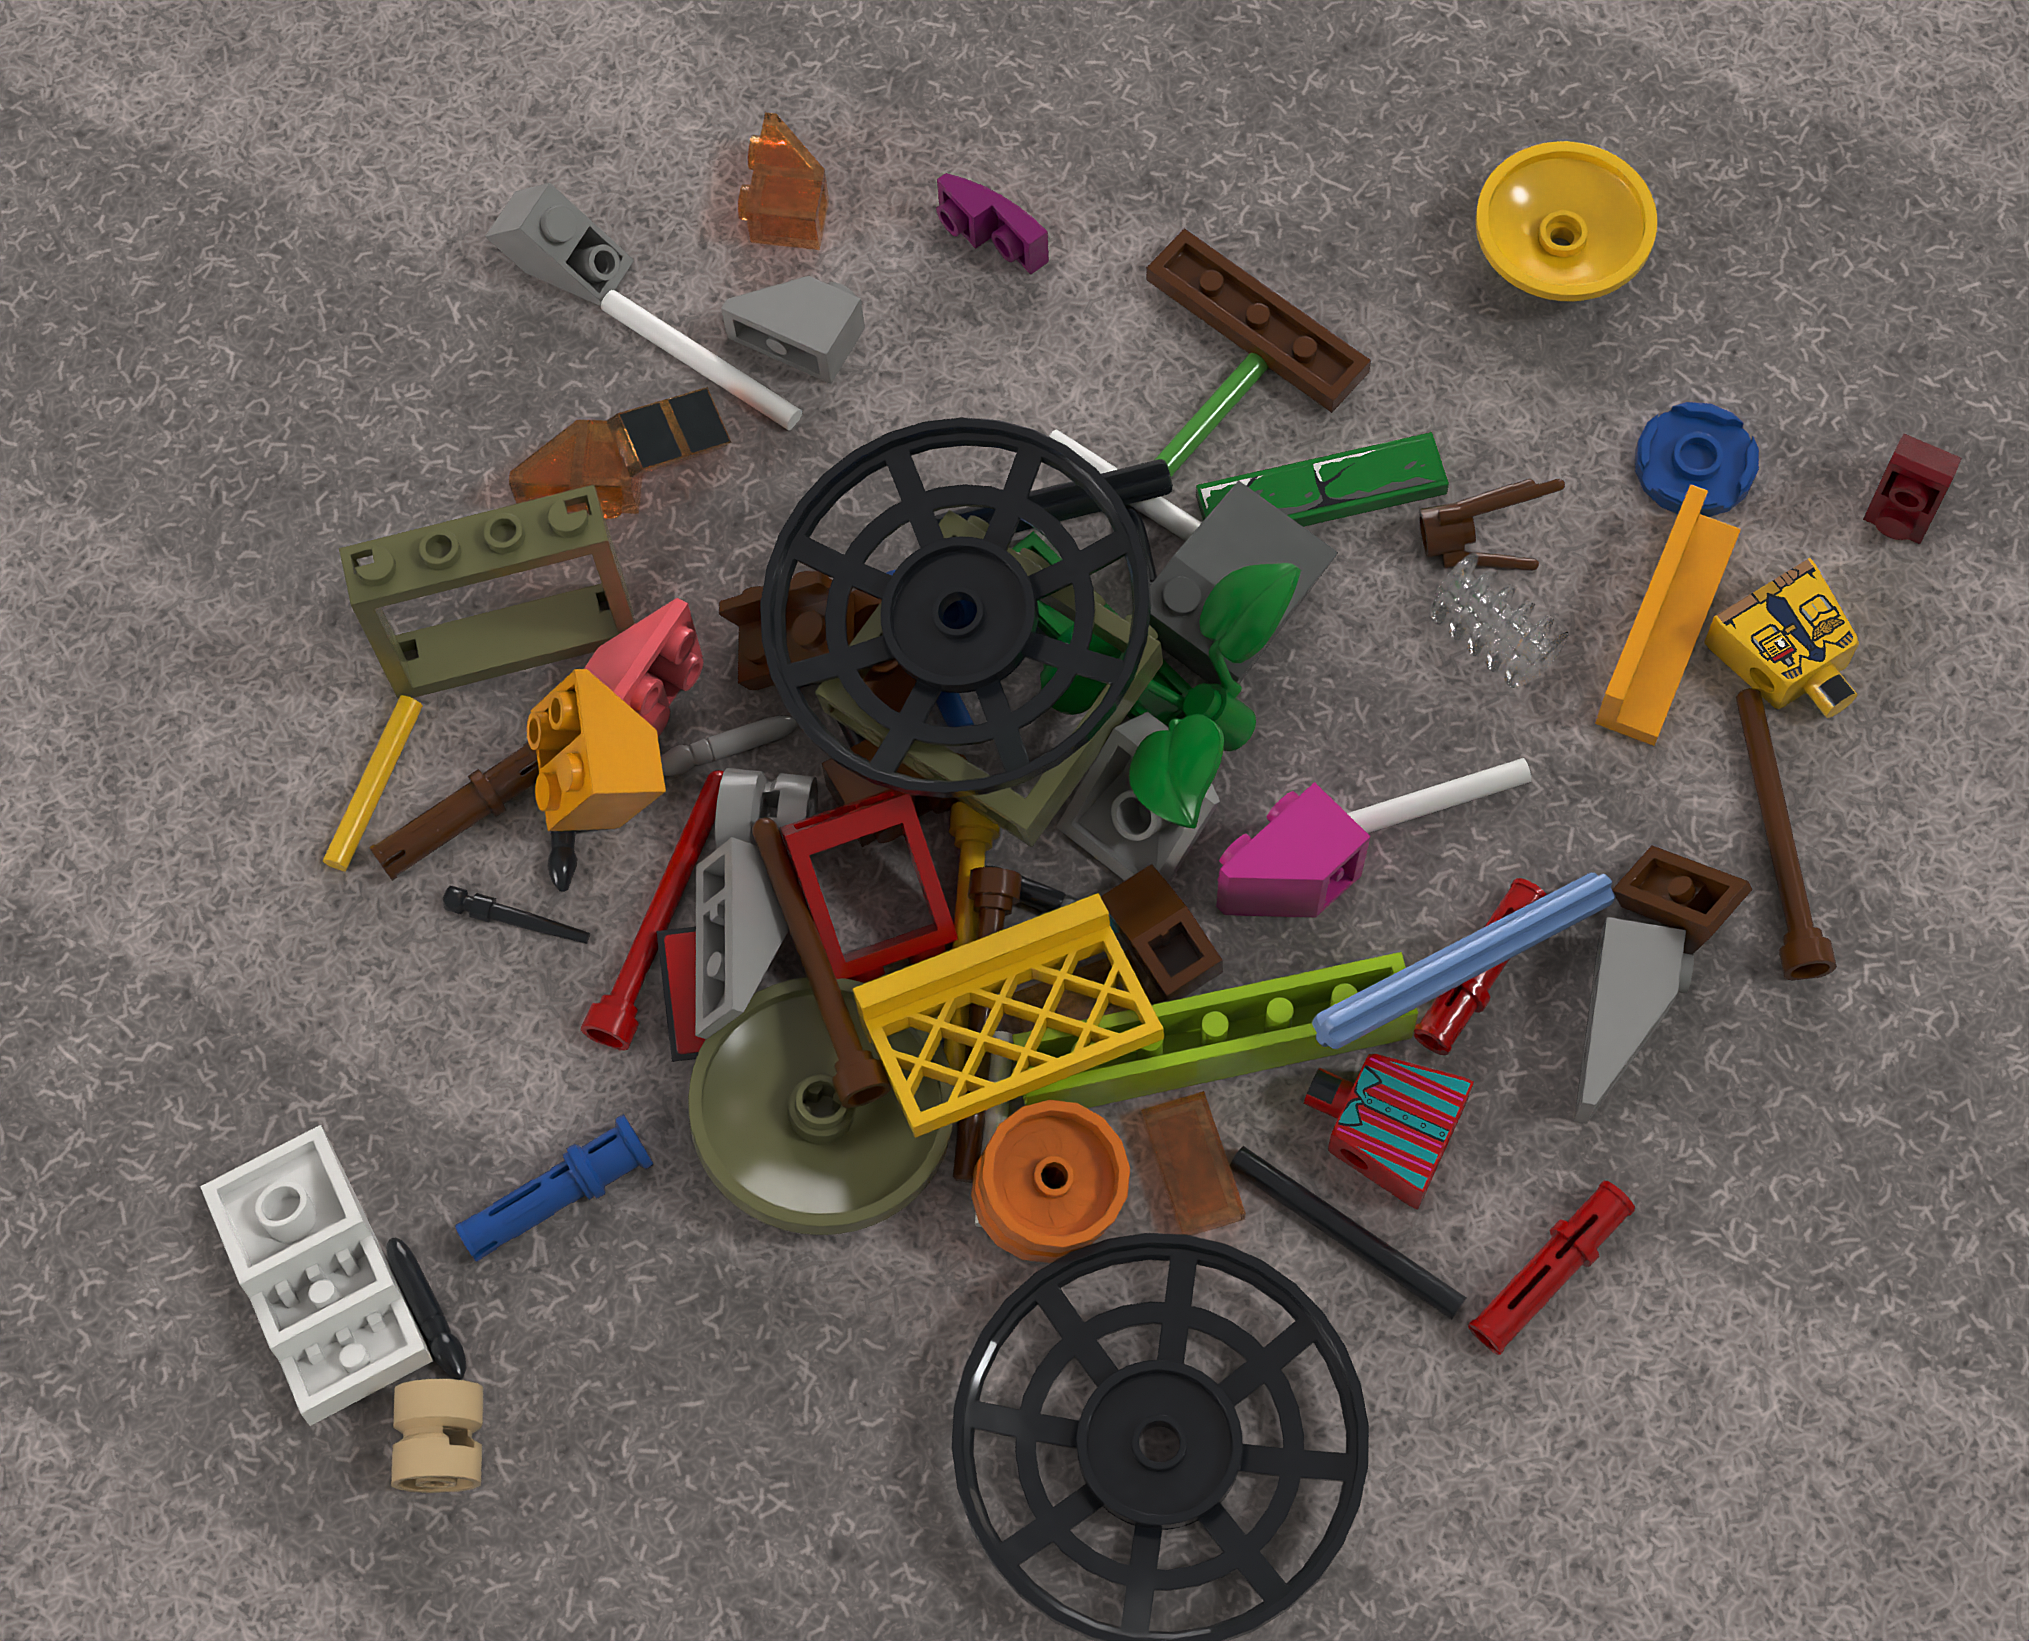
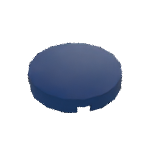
M1685 402L1672 406L1671 411L1665 412L1659 417L1658 413L1647 422L1635 449V472L1643 491L1660 507L1678 514L1690 484L1708 490L1700 514L1707 517L1728 512L1746 498L1759 470V448L1754 437L1752 436V439H1750L1749 434L1742 428L1744 423L1735 414L1710 403Z

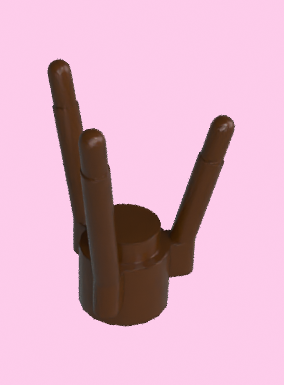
M1526 479L1454 503L1419 509L1420 531L1426 556L1442 555L1444 569L1470 565L1512 570H1536L1539 562L1534 558L1464 551L1465 545L1476 543L1473 517L1561 491L1565 487L1564 480L1554 479L1536 484L1533 479Z

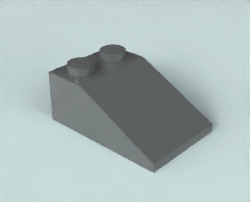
M1238 480L1151 584L1152 606L1149 625L1157 632L1158 638L1156 640L1161 642V648L1208 683L1221 685V681L1208 655V651L1214 641L1209 640L1201 633L1199 625L1200 615L1210 592L1223 577L1242 567L1259 564H1294L1301 569L1300 577L1292 599L1269 641L1258 653L1242 663H1232L1224 657L1232 679L1240 684L1337 556L1338 552Z

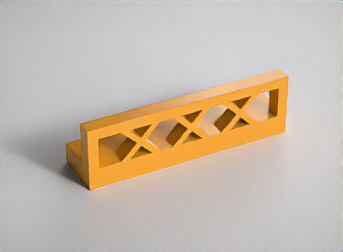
M1691 484L1609 682L1595 722L1597 725L1653 746L1656 744L1741 530L1735 526L1700 514L1708 490Z

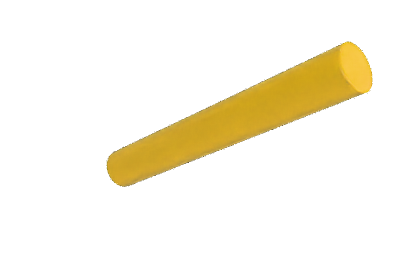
M404 695L399 697L323 858V862L329 867L341 871L347 870L421 712L423 705L419 701Z

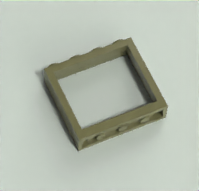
M595 485L339 548L351 607L397 699L401 695L415 698L596 652L599 646L636 624L627 586ZM586 502L589 515L587 510L568 514V506ZM591 554L601 580V584L398 635L394 634L382 609L384 606ZM373 555L374 563L361 566L360 558ZM608 601L610 610L601 612L599 603ZM417 649L419 658L407 661L403 652Z
M948 510L940 521L939 526L944 538L963 536L983 539L989 524L976 516H970L968 520H965L953 511ZM1010 547L1007 550L1021 564L1028 576L1050 566L1045 559L1027 548H1022L1019 553ZM1073 585L1041 599L1042 602L1075 622L1076 610ZM1094 590L1095 620L1093 634L1125 653L1129 642L1132 615L1127 614L1125 619L1108 610L1104 607L1106 604L1105 600ZM882 602L849 646L883 635L881 626ZM1149 625L1147 643L1135 678L1114 714L1089 742L1061 764L1044 772L1026 798L1010 788L989 794L955 798L1028 846L1033 847L1098 756L1112 730L1120 725L1162 666L1161 642L1156 640L1158 638L1157 632ZM872 667L858 671L862 680ZM839 678L822 682L815 693L824 712L875 746L880 747L890 730L881 726L860 709L845 690ZM1106 685L1073 733L1098 707L1111 685ZM914 741L902 761L903 764L926 779L956 781L990 776L943 745H932Z

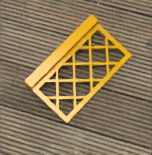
M1099 893L853 988L860 1024L869 1043L873 1044L915 1138L1164 1039V1029L1110 926L1109 912ZM1102 952L1106 953L1112 965L1104 985L1072 975L1079 961ZM1035 979L1051 984L1053 987L1043 1009L1011 999L1017 985ZM1119 981L1125 991L1116 989ZM1065 989L1097 999L1086 1023L1054 1013ZM974 1003L992 1010L981 1033L950 1024L956 1009ZM1109 1003L1135 1011L1142 1024L1122 1033L1098 1027ZM1004 1013L1035 1023L1025 1047L993 1037ZM910 1027L930 1033L918 1058L893 1050L887 1036ZM1047 1027L1080 1037L1074 1051L1059 1058L1037 1052V1049ZM942 1037L974 1047L962 1072L931 1062ZM985 1052L1017 1061L1011 1076L996 1083L974 1075ZM901 1069L911 1072L907 1081ZM923 1076L955 1086L947 1102L920 1112L914 1095Z

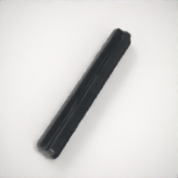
M1163 459L1101 473L1120 496L1124 505L1168 495L1172 492L1173 484L1169 468ZM1073 481L1031 491L1028 500L1040 505L1059 522L1102 511L1086 491ZM966 507L954 510L953 512L965 520H968L970 516H976L990 524L995 510ZM946 513L936 515L938 523H940ZM1020 520L1015 533L1032 529L1033 527Z

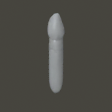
M788 715L773 716L707 737V739H701L689 746L678 745L670 748L661 755L663 776L682 775L691 770L694 765L709 763L713 760L716 761L775 742L792 733L797 727V722Z

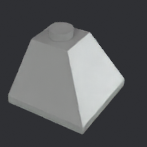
M1149 712L1133 718L1112 730L1056 828L1123 880L1129 879L1150 864H1153L1167 883L1170 884L1220 800L1211 783L1203 799L1195 829L1182 827L1158 817L1138 800L1130 786L1129 780L1132 758L1138 745L1146 736L1156 731L1168 730L1165 724Z

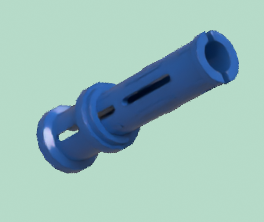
M622 1114L617 1117L614 1128L584 1146L580 1147L574 1143L566 1148L567 1152L562 1154L564 1161L555 1165L549 1171L515 1189L481 1212L457 1223L455 1228L476 1262L480 1261L501 1245L513 1238L515 1239L584 1196H587L589 1200L594 1197L596 1199L605 1195V1186L638 1166L645 1170L653 1166V1161L626 1116Z

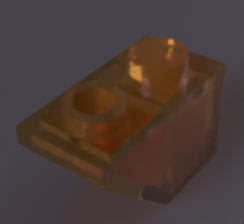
M765 112L761 135H752L750 139L748 167L749 170H753L750 185H741L738 199V217L740 220H747L751 243L820 250L829 205L825 169L777 113Z
M576 420L511 470L509 485L516 504L595 485L605 519H614L622 513L639 514L643 467L622 421ZM586 502L567 507L568 512L587 510L589 514Z

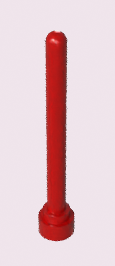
M715 770L707 776L610 995H602L600 1002L592 1003L581 1026V1031L595 1042L618 1050H628L639 1026L638 1021L635 1019L638 1009L634 1006V1003L659 949L657 931L668 929L716 819L719 787L724 771Z

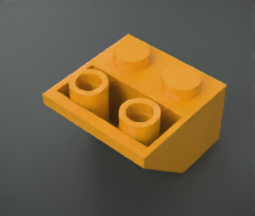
M574 669L531 710L527 721V739L531 749L536 750L539 775L535 785V796L539 809L545 811L547 831L620 828L666 792L657 730L588 669Z

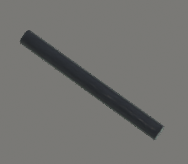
M1245 1146L1240 1148L1229 1165L1231 1170L1452 1320L1467 1299V1297Z

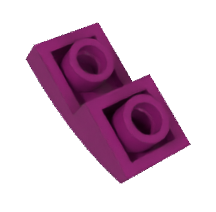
M945 173L937 179L939 206L936 207V212L941 223L950 234L955 237L962 234L975 249L992 238L996 249L1005 260L1010 263L1017 260L1030 275L1049 262L1048 231L1018 205L1001 194L963 177Z

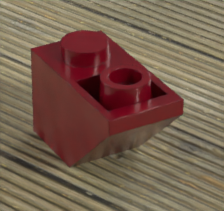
M1903 434L1863 520L1874 524L1883 535L1895 540L1908 539L1921 544L1950 487L1962 458L1912 436Z

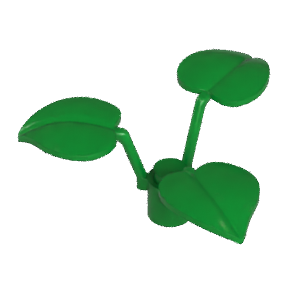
M1278 563L1245 566L1223 577L1210 592L1204 603L1199 625L1201 633L1209 640L1214 641L1208 651V655L1221 681V685L1214 683L1199 684L1192 688L1185 698L1153 679L1145 688L1180 708L1186 716L1184 719L1173 718L1169 723L1168 730L1156 731L1146 736L1138 745L1131 761L1129 770L1130 786L1138 800L1158 817L1182 827L1195 829L1203 799L1216 776L1223 751L1237 750L1251 738L1256 726V716L1252 709L1236 698L1241 692L1242 687L1232 679L1224 657L1232 663H1242L1258 653L1269 641L1292 599L1300 577L1301 569L1294 564ZM1074 624L1066 629L1056 640L1070 644ZM1092 635L1088 650L1119 659L1122 654L1120 650L1098 636ZM1043 664L1044 669L1040 673L1041 690L1058 670L1057 668ZM1076 675L1071 686L1052 708L1066 715L1084 713L1091 708L1107 684Z

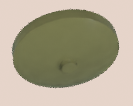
M807 977L774 984L754 993L744 1013L705 1040L694 1063L690 1078L688 1094L689 1125L693 1144L704 1170L715 1186L734 1205L753 1218L782 1230L810 1235H835L854 1232L880 1223L898 1213L915 1200L935 1176L945 1157L950 1143L953 1123L915 1138L893 1088L885 1096L872 1103L854 1108L843 1107L832 1081L833 1077L837 1074L834 1065L839 1059ZM844 978L836 979L863 1050L871 1051L874 1059H879L873 1044L869 1043L860 1024L853 988L865 983ZM910 1027L887 1036V1039L893 1050L918 1058L930 1033ZM939 1044L931 1062L950 1068L947 1057ZM901 1069L907 1081L911 1072ZM923 1076L914 1095L920 1112L947 1102L954 1086Z

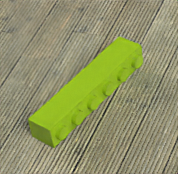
M1402 952L1151 1005L1164 1029L1163 1040L1022 1095L1024 1105L1027 1106L1046 1100L1078 1103L1086 1108L1411 1039L1418 1017L1417 1008L1339 1049H1332L1330 1046L1322 1047L1316 1040L1317 1032L1312 1025L1313 1019L1318 1013L1405 969L1406 966ZM1126 1010L1103 1015L1098 1027L1122 1033L1142 1024L1135 1011ZM1088 1019L1079 1020V1021H1082V1022H1085V1023H1086ZM1047 1027L1037 1052L1059 1058L1073 1052L1080 1037ZM1032 1031L1012 1035L1013 1044L1025 1047Z

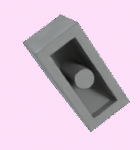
M810 276L728 298L721 307L727 338L830 384L835 379L865 329L861 298H858L849 288L840 283L829 282L826 284Z

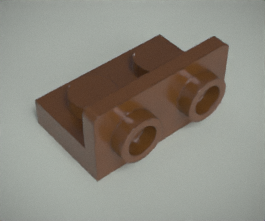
M818 571L798 572L791 579L786 608L787 648L791 663L829 653L826 641L825 612L832 579ZM763 586L747 588L741 595L719 602V615L739 627L738 684L749 690H760L775 685L770 676L762 644L760 604ZM852 592L849 598L846 617L849 645L854 640L855 594Z

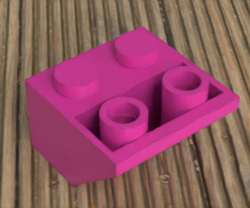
M1315 782L1300 796L1296 792L1291 791L1282 797L1269 811L1266 819L1270 823L1253 839L1248 834L1240 836L1220 857L1219 862L1223 866L1219 870V877L1217 879L1216 907L1224 915L1316 918L1362 876L1371 836Z

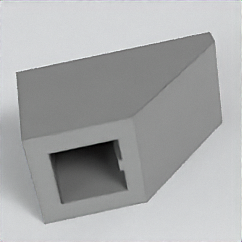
M550 182L515 191L485 236L525 273L601 306L605 295L617 288L634 261L633 258Z

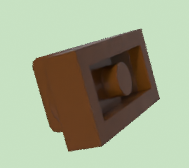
M1653 845L1612 889L1622 908L1668 925L1670 928L1686 930L1683 953L1692 955L1713 936L1753 890L1747 880Z

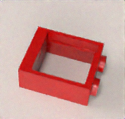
M889 789L780 827L793 868L836 979L844 978L867 983L885 974L883 966L905 958H908L910 964L922 962L945 953V944L959 940L910 794ZM900 824L933 924L843 955L809 855Z

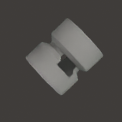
M726 768L723 772L717 798L715 819L717 848L731 837L757 846L752 828L758 819L768 817L769 807L777 808V818H769L776 822L781 836L780 827L817 815V778L780 773L773 782H768L762 771Z

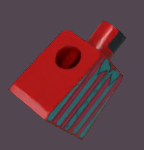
M1368 1054L1355 1083L1319 1068L1311 1082L1303 1104L1337 1119L1328 1145V1151L1407 1205L1418 1210L1467 1104L1474 1081L1462 1076L1383 1055Z

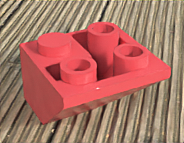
M679 598L669 602L599 646L584 668L588 669L657 730L658 737L669 720L670 708L668 707L681 689L688 691L692 688L703 668V655L688 603Z

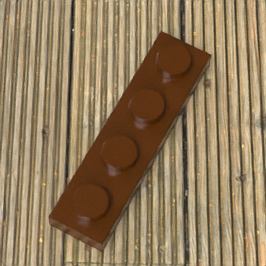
M1185 228L1146 267V280L1247 353H1255L1262 357L1268 368L1331 413L1370 372L1371 360Z

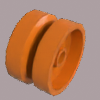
M1046 1100L1021 1107L999 1124L974 1167L971 1197L979 1224L998 1247L1021 1260L1052 1263L1069 1252L1093 1244L1114 1223L1128 1197L1130 1166L1122 1140L1102 1116L1078 1103ZM1041 1173H1047L1049 1183L1060 1184L1061 1188L1051 1189L1047 1187L1042 1181Z

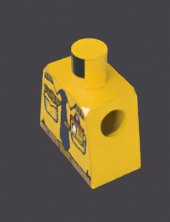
M1808 558L1714 616L1704 641L1705 645L1748 685L1759 690L1762 697L1775 709H1781L1807 693L1826 718H1830L1843 711L1856 699L1858 694L1842 676L1840 671L1849 665L1859 645L1858 637L1811 558Z

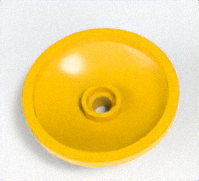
M1557 141L1525 148L1498 165L1490 174L1481 190L1475 223L1477 238L1486 259L1498 274L1509 283L1529 294L1549 300L1584 301L1607 295L1619 289L1634 278L1649 258L1655 241L1657 211L1648 186L1641 176L1624 160L1593 145ZM1562 238L1567 240L1570 245H1557L1552 240Z

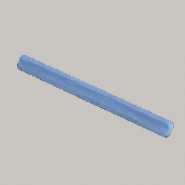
M1591 872L1318 1013L1312 1022L1317 1032L1316 1040L1322 1047L1330 1046L1332 1049H1339L1609 907L1615 899V894L1611 889L1612 880L1606 874L1598 876L1596 873Z

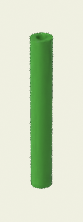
M1249 353L1154 459L1166 461L1171 477L1268 369L1264 359L1255 353Z

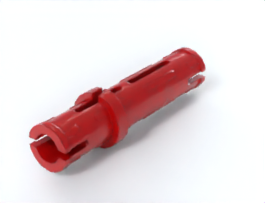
M1523 878L1514 879L1510 885L1511 888L1484 927L1547 894L1531 881ZM1510 959L1438 996L1420 1023L1415 1026L1413 1034L1415 1039L1425 1048L1436 1054L1448 1055L1452 1050V1045L1474 1012H1483L1490 1002L1491 997L1488 991Z
M1603 1180L1598 1189L1568 1221L1560 1219L1549 1230L1552 1238L1511 1279L1508 1285L1476 1319H1472L1468 1324L1472 1334L1490 1351L1501 1355L1507 1344L1549 1302L1555 1293L1582 1265L1590 1267L1599 1258L1597 1250L1599 1246L1627 1216H1631L1635 1211V1206L1629 1197L1614 1184Z

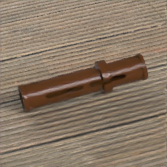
M526 742L522 748L483 774L479 769L468 776L470 780L468 784L378 844L370 846V850L392 881L395 880L399 874L490 813L497 817L506 811L505 803L536 783L539 775L536 750H532L529 743Z

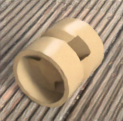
M455 1379L414 1380L395 1386L393 1428L403 1434V1439L393 1444L392 1487L410 1492L437 1493L459 1492L481 1486L482 1444L472 1439V1434L482 1428L483 1386L478 1383Z

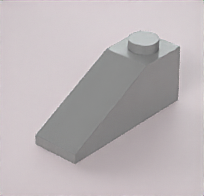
M733 837L696 865L695 1036L708 1039L744 1013L789 931L758 847Z
M1610 917L1606 918L1597 944L1574 1122L1588 1123L1669 1012L1677 993H1688L1693 972L1694 955L1683 953L1686 930Z

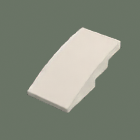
M321 1125L200 1186L239 1284L250 1298L269 1348L279 1360L298 1409L309 1426L433 1362L391 1267Z

